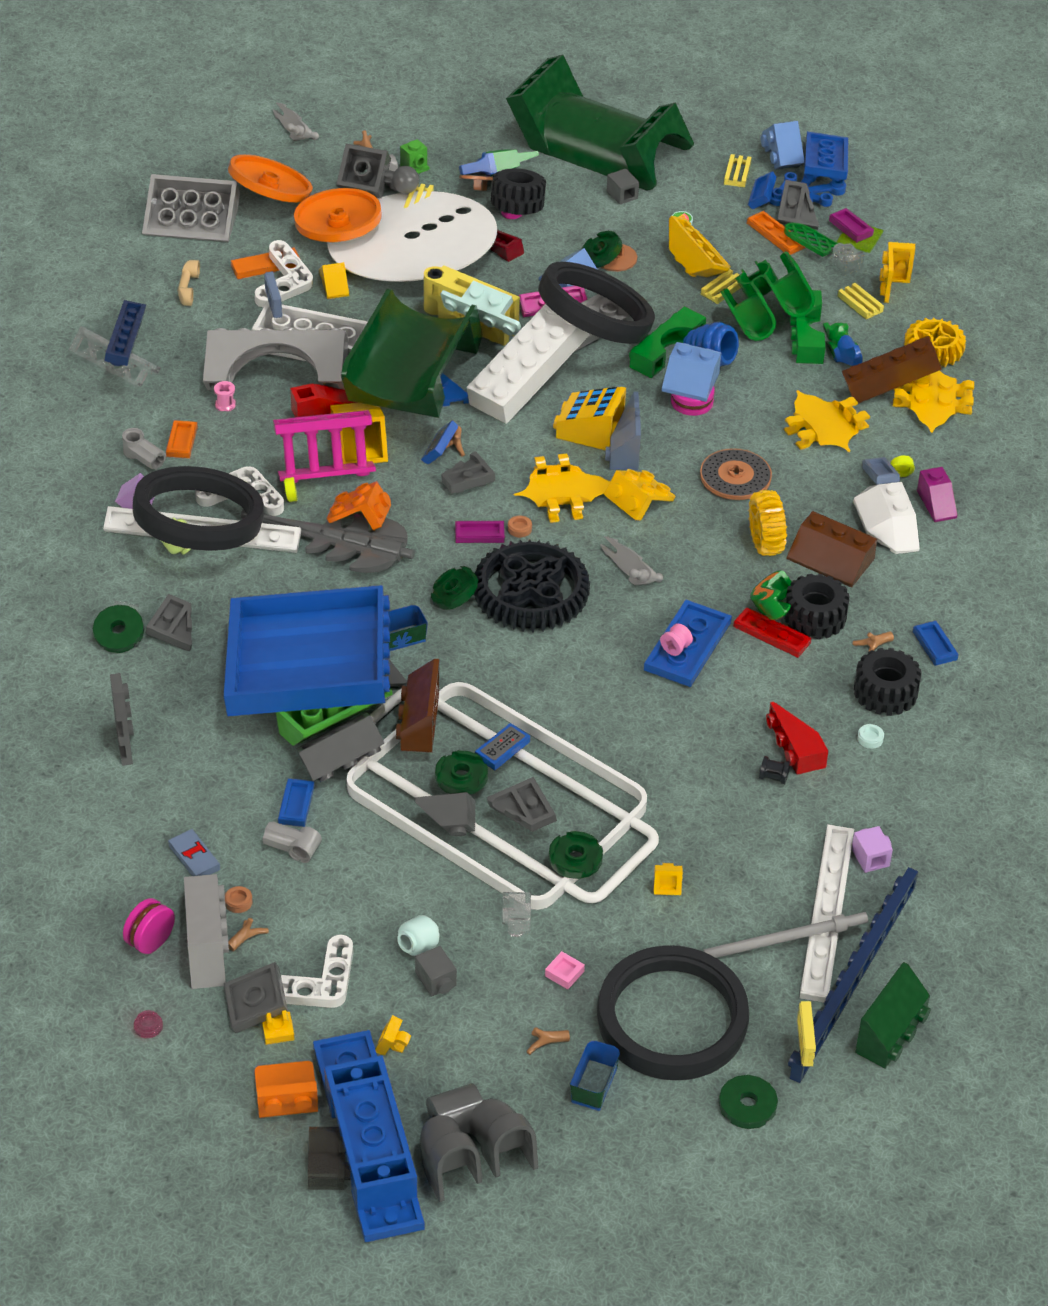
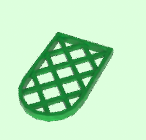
M792 222L785 225L784 233L786 236L822 257L838 251L842 247L839 243L804 224Z

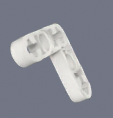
M282 240L273 241L269 246V257L284 275L276 279L277 286H287L289 288L288 291L279 290L281 300H287L310 290L313 275L286 242ZM288 263H293L297 267L287 268L285 265ZM265 284L255 290V303L259 307H264L266 302H268Z
M243 467L229 473L246 481L256 490L266 491L260 494L263 499L265 514L277 516L284 511L283 497L256 468ZM195 490L196 502L200 506L209 507L227 499L213 493Z
M336 935L329 940L322 978L281 975L287 1004L333 1008L341 1006L345 1002L353 958V942L348 936ZM339 946H344V948L342 949V958L337 957V949L339 948ZM339 967L344 970V973L332 975L329 971L332 968ZM332 984L337 985L335 996H329L332 991ZM289 987H292V993H288ZM301 988H310L312 993L302 996L297 991Z

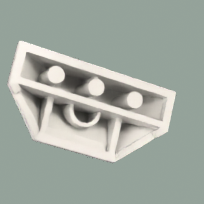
M902 482L869 486L854 497L853 502L866 534L877 538L878 543L890 548V551L895 554L919 551L916 514Z

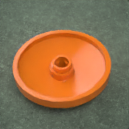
M246 154L236 155L231 158L228 166L229 174L238 183L255 193L271 199L298 203L308 198L313 189L310 181L301 173L287 165L265 157Z
M353 188L330 189L311 195L303 200L294 212L295 226L298 232L309 239L321 242H341L363 236L372 231L379 224L382 217L379 200L369 192Z

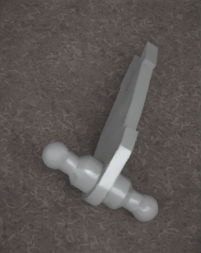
M276 102L284 112V115L274 109L273 112L276 119H279L284 128L291 133L289 137L295 141L305 138H312L313 140L319 138V134L312 132L302 121L301 116L287 108L285 104Z
M604 536L617 549V553H615L605 545L600 544L606 556H610L617 566L630 576L628 580L634 585H646L654 581L661 582L663 580V575L653 571L634 550L618 543L617 539Z

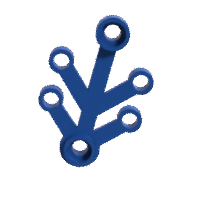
M793 172L785 173L782 185L779 188L773 189L770 199L772 205L780 206L785 180L797 182V174ZM804 174V178L801 183H807L812 202L819 203L824 207L832 205L833 196L831 194L839 196L843 195L846 191V183L843 179L839 181L832 180L828 184L809 187L816 180V177ZM828 191L831 193V194H829V193H823V194H821V195H817V193L828 192Z

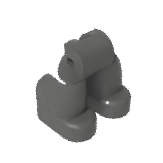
M473 1083L427 1098V1112L431 1119L424 1124L421 1130V1158L426 1178L439 1202L445 1201L442 1173L467 1165L476 1183H482L480 1154L472 1139L467 1135L468 1133L473 1134L480 1143L482 1155L495 1178L500 1176L499 1154L520 1147L532 1169H538L536 1134L527 1118L522 1114L516 1113L508 1104L493 1098L483 1100Z

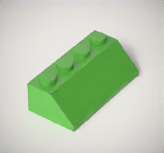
M391 689L390 692H385V700L393 695ZM377 704L276 712L279 734L292 746H295Z

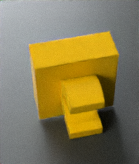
M674 863L655 865L654 894L681 895L682 866H674Z
M283 1010L282 1014L273 1018L271 1013L266 1014V1021L262 1022L266 1045L295 1040L290 1011Z
M393 1015L391 1016L375 1047L376 1053L385 1056L390 1048L397 1052H403L411 1038L409 1033L398 1031L403 1020Z

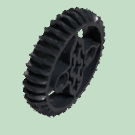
M530 539L528 542L519 540L518 543H513L510 541L508 546L501 544L499 549L493 548L492 553H486V557L481 558V562L477 565L475 575L478 578V586L474 596L478 607H481L482 613L487 614L488 619L494 618L495 623L502 621L504 627L510 624L513 630L521 627L523 632L526 628H531L532 632H534L536 628H540L544 632L546 627L553 630L555 624L562 627L564 621L570 623L572 617L577 618L578 613L582 612L584 606H586L590 594L589 574L585 564L581 563L580 558L575 557L574 552L568 553L567 547L560 549L559 544L553 546L549 541L541 543L540 539L537 542H531ZM500 570L503 584L496 597L489 589L488 581L495 572ZM565 574H567L573 580L575 589L568 598L563 600V594L560 592L559 586ZM531 605L535 609H528L526 607Z

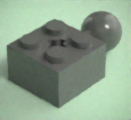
M346 143L336 185L338 188L363 190L371 193L376 198H382L386 183L393 184L394 188L400 193L408 194L415 191L419 185V175L410 166H401L395 171L389 170L391 157L388 151Z

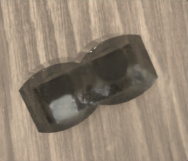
M309 1127L308 1190H344V1181L351 1180V1171L348 1162H345L346 1153L339 1127Z

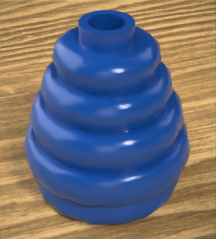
M722 322L709 323L693 329L685 336L683 343L721 352L720 367L731 364L739 348L737 332L732 326Z

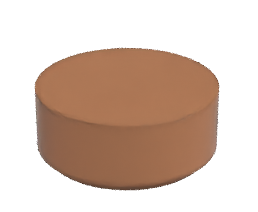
M514 516L508 521V532L514 537H526L532 532V522L525 516Z
M233 887L225 893V906L233 913H243L252 906V893L245 887Z

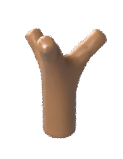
M366 130L362 131V141L353 142L354 145L373 148L370 142L372 136H367Z
M458 426L446 448L454 444L460 455L465 456L461 445L462 429Z
M891 631L879 635H873L869 632L867 634L869 638L853 641V645H868L870 647L869 651L881 644L893 641L894 635Z
M248 918V920L243 922L242 928L228 941L229 949L234 951L248 938L258 934H267L269 929H250L253 919Z
M535 1027L532 1035L539 1039L526 1052L531 1055L536 1049L546 1044L569 1042V1030L543 1031Z

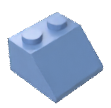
M676 342L669 358L662 392L707 402L719 375L721 352Z

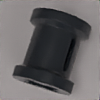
M764 756L759 779L766 777L781 781V784L785 785L791 762H778L770 760L768 756Z

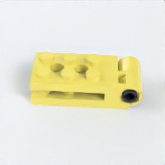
M444 265L442 267L432 266L425 269L424 311L426 313L438 315V318L441 319L465 317L464 314L457 311L452 312L446 309L440 294L444 290L462 298L470 284L476 281L512 296L513 303L505 313V316L519 321V296ZM480 321L482 337L503 346L509 342V335L498 328L488 327Z

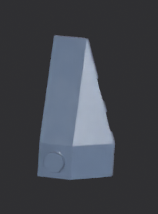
M633 392L611 435L610 447L605 448V461H610V470H638L641 439L638 392Z

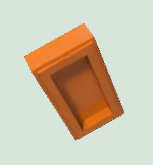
M174 420L166 449V457L190 458L198 428L197 422Z

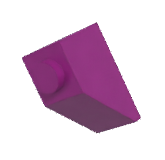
M937 467L921 470L917 493L933 521L940 522L956 519L957 510L952 482L944 468Z

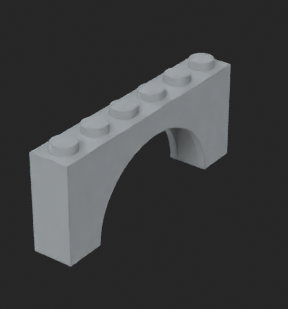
M223 328L208 330L203 382L207 390L214 391V386L219 382L228 381L232 383L239 370L251 360L267 354L286 353L298 356L310 363L318 373L319 385L345 390L341 371L348 355L349 340L345 330L338 328L329 330H318L315 328L306 330H295L292 328L284 330H272L269 328L261 330H249L246 328L238 330H226Z

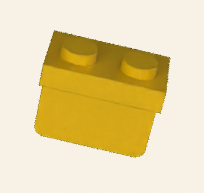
M888 242L887 251H883L882 264L885 265L880 269V281H882L880 284V295L884 296V303H889L892 282L910 283L915 244Z
M627 469V471L616 470L604 493L608 499L635 520H642L652 500L674 501L676 497L670 492V487L657 482L652 473L646 470L637 472L631 469Z

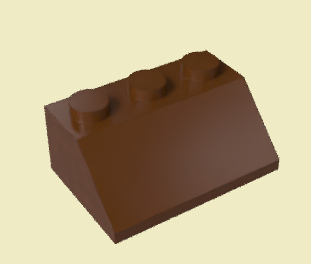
M812 511L801 524L787 559L826 577L829 575L833 577V580H839L842 584L852 588L874 561L878 539Z
M433 659L409 674L407 686L402 685L401 701L405 702L404 705H399L398 720H402V724H397L396 739L401 740V751L431 753L433 751L439 702V659Z

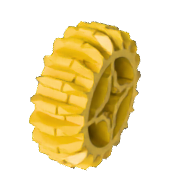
M934 317L931 320L924 318L923 321L917 320L916 323L910 325V328L905 333L904 345L929 336L939 363L945 368L947 364L954 365L955 361H959L965 352L966 336L963 335V330L959 329L958 325H952L951 321H943V318L941 320H936Z
M761 490L751 495L748 510L749 527L755 548H757V552L762 556H775L784 551L787 543V526L783 503L776 491Z

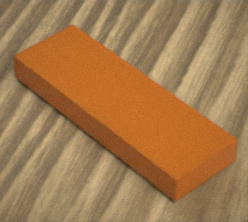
M765 211L747 218L749 226L783 252L787 251L791 255L805 248L786 236L784 233L785 227Z
M294 247V248H291V249L296 253V255L299 257V255H298V253H297L295 247ZM269 253L231 260V267L237 279L262 275L265 272L280 271L270 259ZM288 263L285 265L287 268L297 267L293 263Z

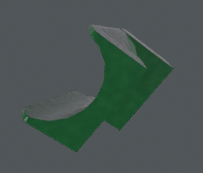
M564 55L547 58L506 98L530 149L605 176L627 169L639 181V188L646 191L652 190L657 185L654 161L656 149L660 142L682 150H689L694 146L693 139L676 102L659 106L645 119L585 98Z
M387 289L344 361L341 378L348 401L439 418L445 399L441 376L455 350L475 354L478 352L483 334L477 305L472 304L465 317L441 319L427 316L409 308L395 296L392 289Z

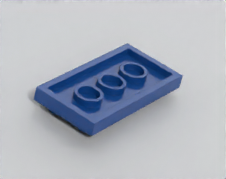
M807 131L804 174H808L811 177H829L835 181L846 180L848 174V137Z
M685 600L665 632H670L671 627L675 624H682L691 632L693 642L688 647L683 648L679 655L673 656L664 650L659 640L644 663V671L691 687L731 624L732 616Z

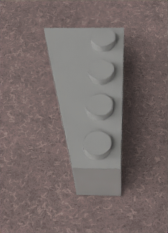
M217 874L184 877L191 988L224 986L226 981L223 953L229 952L224 885H218Z

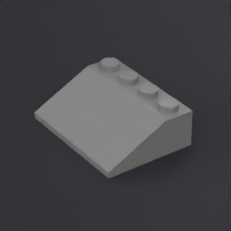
M151 174L142 235L229 242L240 198L237 181Z

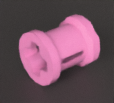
M222 381L214 386V393L217 395L215 407L219 411H231L235 408L236 401L233 399L235 386L233 383Z

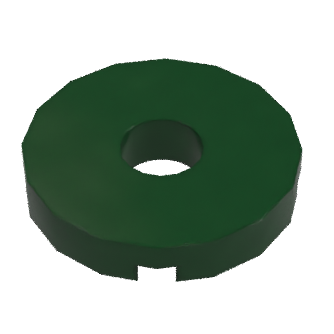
M614 231L599 232L596 234L598 237L588 239L582 249L585 248L596 268L609 264L621 252L622 240Z
M460 566L462 569L457 570L455 567L440 575L435 581L431 598L438 608L443 610L454 609L470 599L478 586V578L471 568L466 566Z
M128 605L107 607L95 618L92 628L98 645L103 647L104 650L114 653H122L134 648V645L143 638L145 630L141 615L136 609ZM117 625L125 626L124 631L121 633H114L112 629Z
M461 750L453 751L452 755L447 757L444 755L437 762L435 780L438 786L446 793L467 792L469 795H472L483 789L487 783L488 766L482 761V757L476 753ZM464 770L468 773L465 775H458L455 772Z
M579 831L566 832V835L562 837L560 835L557 836L550 844L548 860L551 867L564 877L573 879L586 878L596 873L601 867L603 848L598 844V840L590 834ZM579 852L582 856L573 857L570 853Z
M752 1075L736 1076L728 1080L721 1088L719 1096L720 1112L724 1117L726 1116L731 1120L730 1123L736 1127L745 1129L760 1128L766 1125L767 1121L772 1120L776 1114L778 1105L776 1091L769 1082L760 1077ZM748 1097L755 1100L756 1104L746 1106L740 1100Z

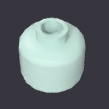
M418 915L403 923L398 930V944L400 948L412 956H417L435 948L439 942L437 924L425 915Z

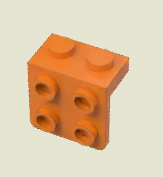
M377 481L371 484L363 483L355 491L350 493L345 491L336 496L326 519L329 523H332L361 510L371 528L375 530L382 527L390 509L391 500L389 495L383 492Z
M311 1061L261 1065L255 1068L259 1118L318 1112L317 1083Z

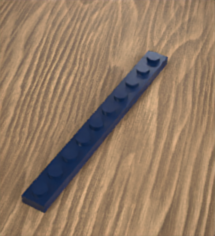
M908 867L903 877L900 875L897 877L893 886V894H887L882 904L883 910L881 914L876 913L871 922V931L863 934L859 944V951L852 952L848 961L849 968L847 971L842 970L839 974L835 991H829L824 1002V1010L817 1011L813 1019L816 1045L815 1057L913 893L918 877L917 870ZM794 1050L788 1062V1066L791 1067L790 1079L801 1083L810 1066H803L801 1064L800 1050L799 1052Z

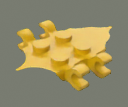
M937 371L895 388L893 406L907 407L909 410H913L919 420L927 425L932 433L936 427L944 424L953 414H972L974 381L965 380L957 384L956 378Z
M797 390V399L794 402L795 413L793 414L794 416H789L785 419L789 427H785L784 431L788 436L797 433L801 441H797L796 445L800 450L810 447L813 442L817 441L820 446L837 445L850 452L848 447L849 440L858 434L859 430L869 428L865 420L870 419V415L866 411L857 413L853 406L858 405L854 397H849L840 402L836 400L827 402Z
M567 453L558 454L559 464L546 465L544 456L534 457L536 466H534V471L530 475L529 485L525 490L514 495L528 497L538 507H547L550 523L560 522L558 516L560 512L559 505L565 504L571 505L573 519L578 520L583 519V502H592L595 497L604 494L610 481L600 476L586 474L579 467L570 465ZM567 467L568 471L561 472V468ZM538 470H544L545 474H537Z

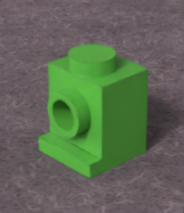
M418 139L400 146V166H410L418 174L430 170V167L427 165V147Z

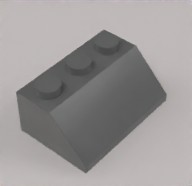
M365 712L297 747L296 750L313 781L319 779L322 782L334 775L333 770L341 766L345 770L358 763L356 758L364 754L370 757L380 752V746L385 743L372 717Z

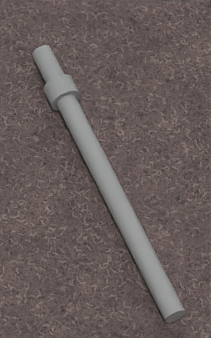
M866 912L849 916L841 914L832 916V920L703 949V952L718 958L834 930L838 933L847 931V927L868 923V917Z

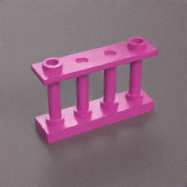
M369 410L273 420L275 434H280V437H283L286 470L278 471L280 482L284 481L285 478L294 477L295 483H298L300 479L347 474L367 476L370 475V472H375L376 467L373 461L367 462L364 429L366 425H372ZM352 427L355 431L357 463L343 464L340 436L342 428ZM328 429V432H331L333 465L319 467L316 434L318 430ZM304 432L307 435L310 468L295 469L292 436L295 435L294 433Z

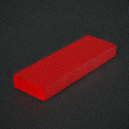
M747 607L733 623V627L797 658L811 644V637L775 620H771Z

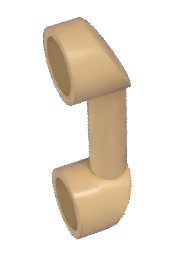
M199 260L187 261L182 269L178 296L181 304L184 306H192L193 288H188L190 278H199Z

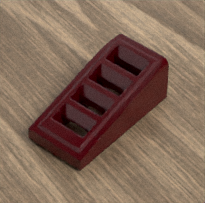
M497 230L495 242L490 248L491 251L508 262L524 254L522 239Z

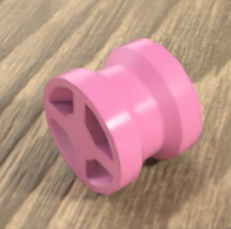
M675 624L671 627L670 632H665L660 637V642L667 653L677 656L683 651V648L688 647L693 642V637L686 626Z

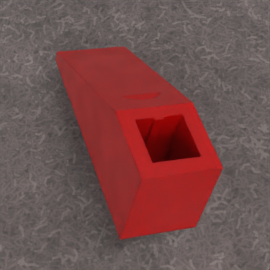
M314 383L290 388L291 410L295 418L331 414L330 406L359 403L348 401L346 391L343 389Z
M774 701L770 702L769 713L766 714L767 725L769 729L774 730L777 745L783 747L785 759L791 762L790 766L793 767L796 775L826 768L829 751L819 732Z

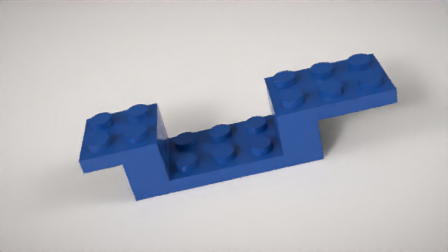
M370 1030L313 1041V1050L331 1118L337 1119L351 1171V1193L364 1242L425 1230V1223L417 1198V1174L383 1055L377 1056Z

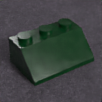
M905 962L901 964L860 1022L855 1053L886 1069L891 1061L896 1062L903 1051L902 1045L905 1041L908 1043L912 1041L917 1031L916 1026L919 1022L924 1024L931 1011V1008L928 1007L930 994L909 964Z

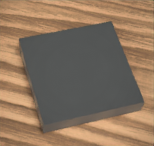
M276 962L224 983L231 1028L235 1033L266 1021L265 1016L267 1013H271L273 1018L282 1014L283 1010L288 1012L280 968Z

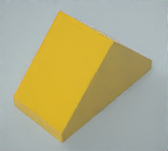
M344 262L322 265L319 269V274L327 299L349 296Z

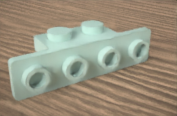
M476 281L470 284L462 298L444 290L440 294L444 307L449 311H457L466 316L472 304L477 305L479 319L486 326L498 328L510 336H515L521 330L519 321L505 316V313L513 303L512 296Z

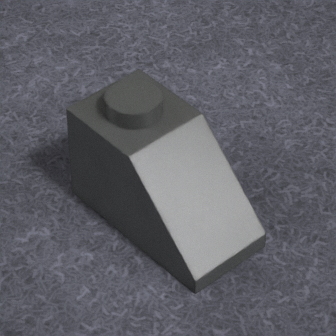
M467 792L415 797V803L450 835L465 836L466 832L475 831V799Z

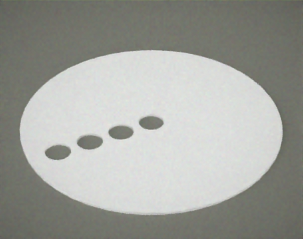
M415 191L409 206L404 208L408 194L398 193L377 198L381 205L382 217L379 224L372 231L347 241L327 242L333 260L336 263L344 262L345 269L351 273L382 281L424 280V271L428 267H442L444 265L458 271L477 261L487 253L495 242L497 224L494 216L487 208L464 196L432 191L430 196L425 198L427 191H423L419 202L414 204L418 191ZM462 207L471 209L467 214L456 213V210ZM450 215L454 217V220L441 222L439 218ZM425 224H436L437 228L427 231L423 230L422 226ZM409 232L420 233V236L414 239L404 237Z

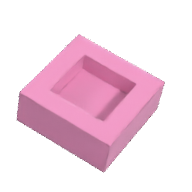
M561 951L545 969V977L569 989L584 973L585 964Z

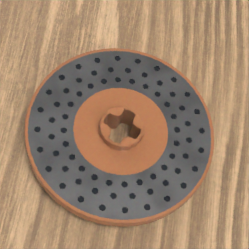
M724 449L709 455L703 461L700 469V478L703 485L717 496L731 500L750 499L753 493L768 489L771 483L772 471L769 464L753 452L742 449Z

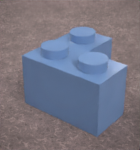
M798 121L773 124L762 132L761 145L765 147V152H770V161L774 164L775 169L796 167L805 163Z

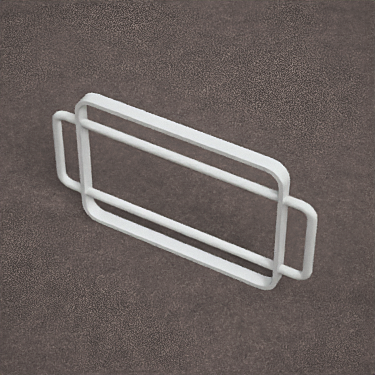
M456 682L443 687L439 691L438 711L486 740H490L497 733L445 703L446 700L454 696L468 697L639 800V805L628 813L527 751L521 749L514 755L516 758L621 820L598 843L603 848V854L631 827L648 837V841L596 892H587L574 884L578 879L560 876L475 823V831L471 833L555 885L544 895L534 896L527 894L358 788L354 782L370 769L413 797L432 796L377 762L401 741L396 739V729L383 740L385 744L380 746V752L370 757L364 754L356 758L358 763L347 774V791L355 801L518 904L529 909L539 910L547 908L565 892L585 903L602 901L659 843V836L656 830L640 820L646 812L647 794L644 788L467 683ZM401 689L370 714L375 724L401 702Z

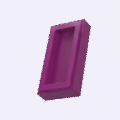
M847 208L829 216V222L856 243L873 236L874 229Z
M455 521L456 543H505L504 521Z

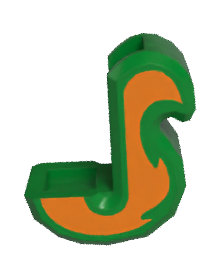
M780 570L771 573L753 588L750 598L762 615H767L771 620H778L789 612L791 605L780 600L786 597L788 586H790L792 581L785 571Z

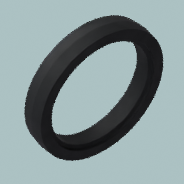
M573 262L552 263L542 275L538 287L542 300L557 315L575 327L605 340L624 344L642 342L650 332L655 319L652 307L638 292L617 278L586 265ZM559 284L574 285L595 292L621 307L634 321L620 320L601 314L574 299Z
M178 466L151 472L137 483L133 496V516L137 524L146 533L165 543L193 550L217 551L242 546L258 535L264 516V503L261 495L253 486L234 475L204 467ZM169 491H203L223 496L237 503L245 510L247 516L241 521L228 525H193L171 519L159 513L152 507L149 501L156 495Z
M664 945L637 951L613 967L601 987L597 1004L599 1030L605 1044L618 1048L619 1060L626 1066L653 1078L689 1080L717 1071L737 1054L747 1033L749 1006L746 991L741 981L722 961L694 948ZM660 971L689 973L709 982L722 994L730 1010L731 1023L725 1034L715 1044L702 1051L685 1055L662 1054L644 1048L624 1032L615 1013L617 999L631 982L644 975Z

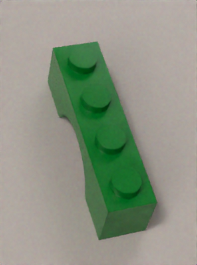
M812 290L815 296L812 310L801 317L790 316V326H794L791 327L790 339L795 340L792 341L791 354L796 355V363L823 364L826 348L825 333L809 326L812 323L819 322L821 319L822 294L821 290Z
M684 306L630 350L629 367L652 379L665 368L666 350L664 348L676 344V342L683 343L685 336L691 330L706 325V317Z

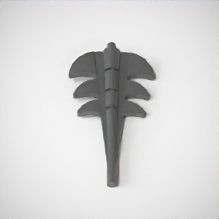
M244 509L241 512L242 519L247 516ZM267 514L263 516L262 523L300 527L302 536L313 539L305 547L306 553H318L324 551L330 545L335 546L330 553L326 554V561H345L356 553L360 554L359 558L350 564L349 570L363 573L379 572L388 569L393 563L400 561L402 557L413 559L415 550L405 548L408 539L405 528L391 519L385 518L382 527L371 533L369 532L368 522L359 515H354L353 522L346 528H342L341 519L332 523L326 521L322 525Z

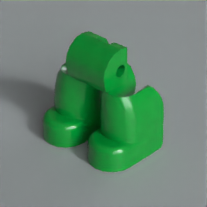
M787 251L781 254L780 259L786 267L788 274L778 279L766 259L759 263L754 261L758 271L750 276H747L745 271L741 269L742 273L735 279L747 297L743 302L738 304L728 288L721 290L724 300L741 329L748 338L754 341L768 338L776 326L775 317L763 297L769 292L773 291L784 311L793 317L806 315L814 306V293L798 264Z

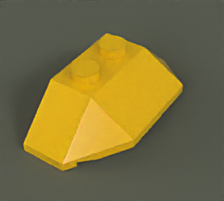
M670 216L669 250L675 256L674 259L684 266L687 274L693 277H710L728 272L731 266L687 219Z

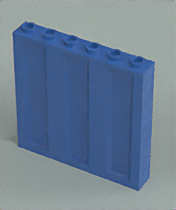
M383 585L231 598L224 683V701L227 716L385 703V692H390L389 676H385L390 675L389 643H387L390 642L389 627H386L390 626L389 611H387L390 610L389 595H384Z

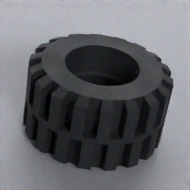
M512 168L498 171L493 175L490 202L496 209L510 214L527 215L537 213L544 207L546 179L542 175L526 169Z
M807 574L806 577L800 576L797 580H793L790 586H788L785 602L791 605L789 612L784 618L785 622L789 623L788 627L796 629V631L804 633L808 637L815 636V639H821V636L829 638L832 633L834 635L838 634L840 629L844 628L847 620L850 598L847 588L841 586L842 582L839 580H833V577L829 575L826 577L823 574Z
M878 648L877 651L871 650L867 655H863L861 660L858 661L854 682V695L858 699V703L861 706L866 705L865 709L869 711L872 709L876 710L875 714L881 715V712H885L886 716H892V712H896L897 715L902 714L903 709L905 711L910 710L911 705L914 706L920 687L922 672L918 662L913 661L911 655H905V652L901 650L894 651V648H888V650Z

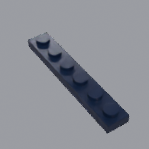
M127 300L123 301L104 361L110 362L114 366H128L145 314L146 304Z

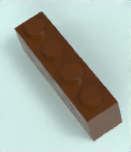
M929 336L858 365L851 366L843 370L842 374L851 397H854L860 403L942 369L935 348Z

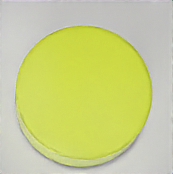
M898 456L890 462L900 474V477H907L915 470L913 459L909 456Z
M294 477L285 478L284 484L287 501H298Z

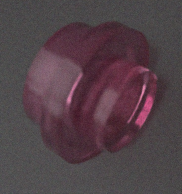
M151 1010L139 1013L134 1021V1031L142 1038H153L160 1034L163 1029L161 1017Z

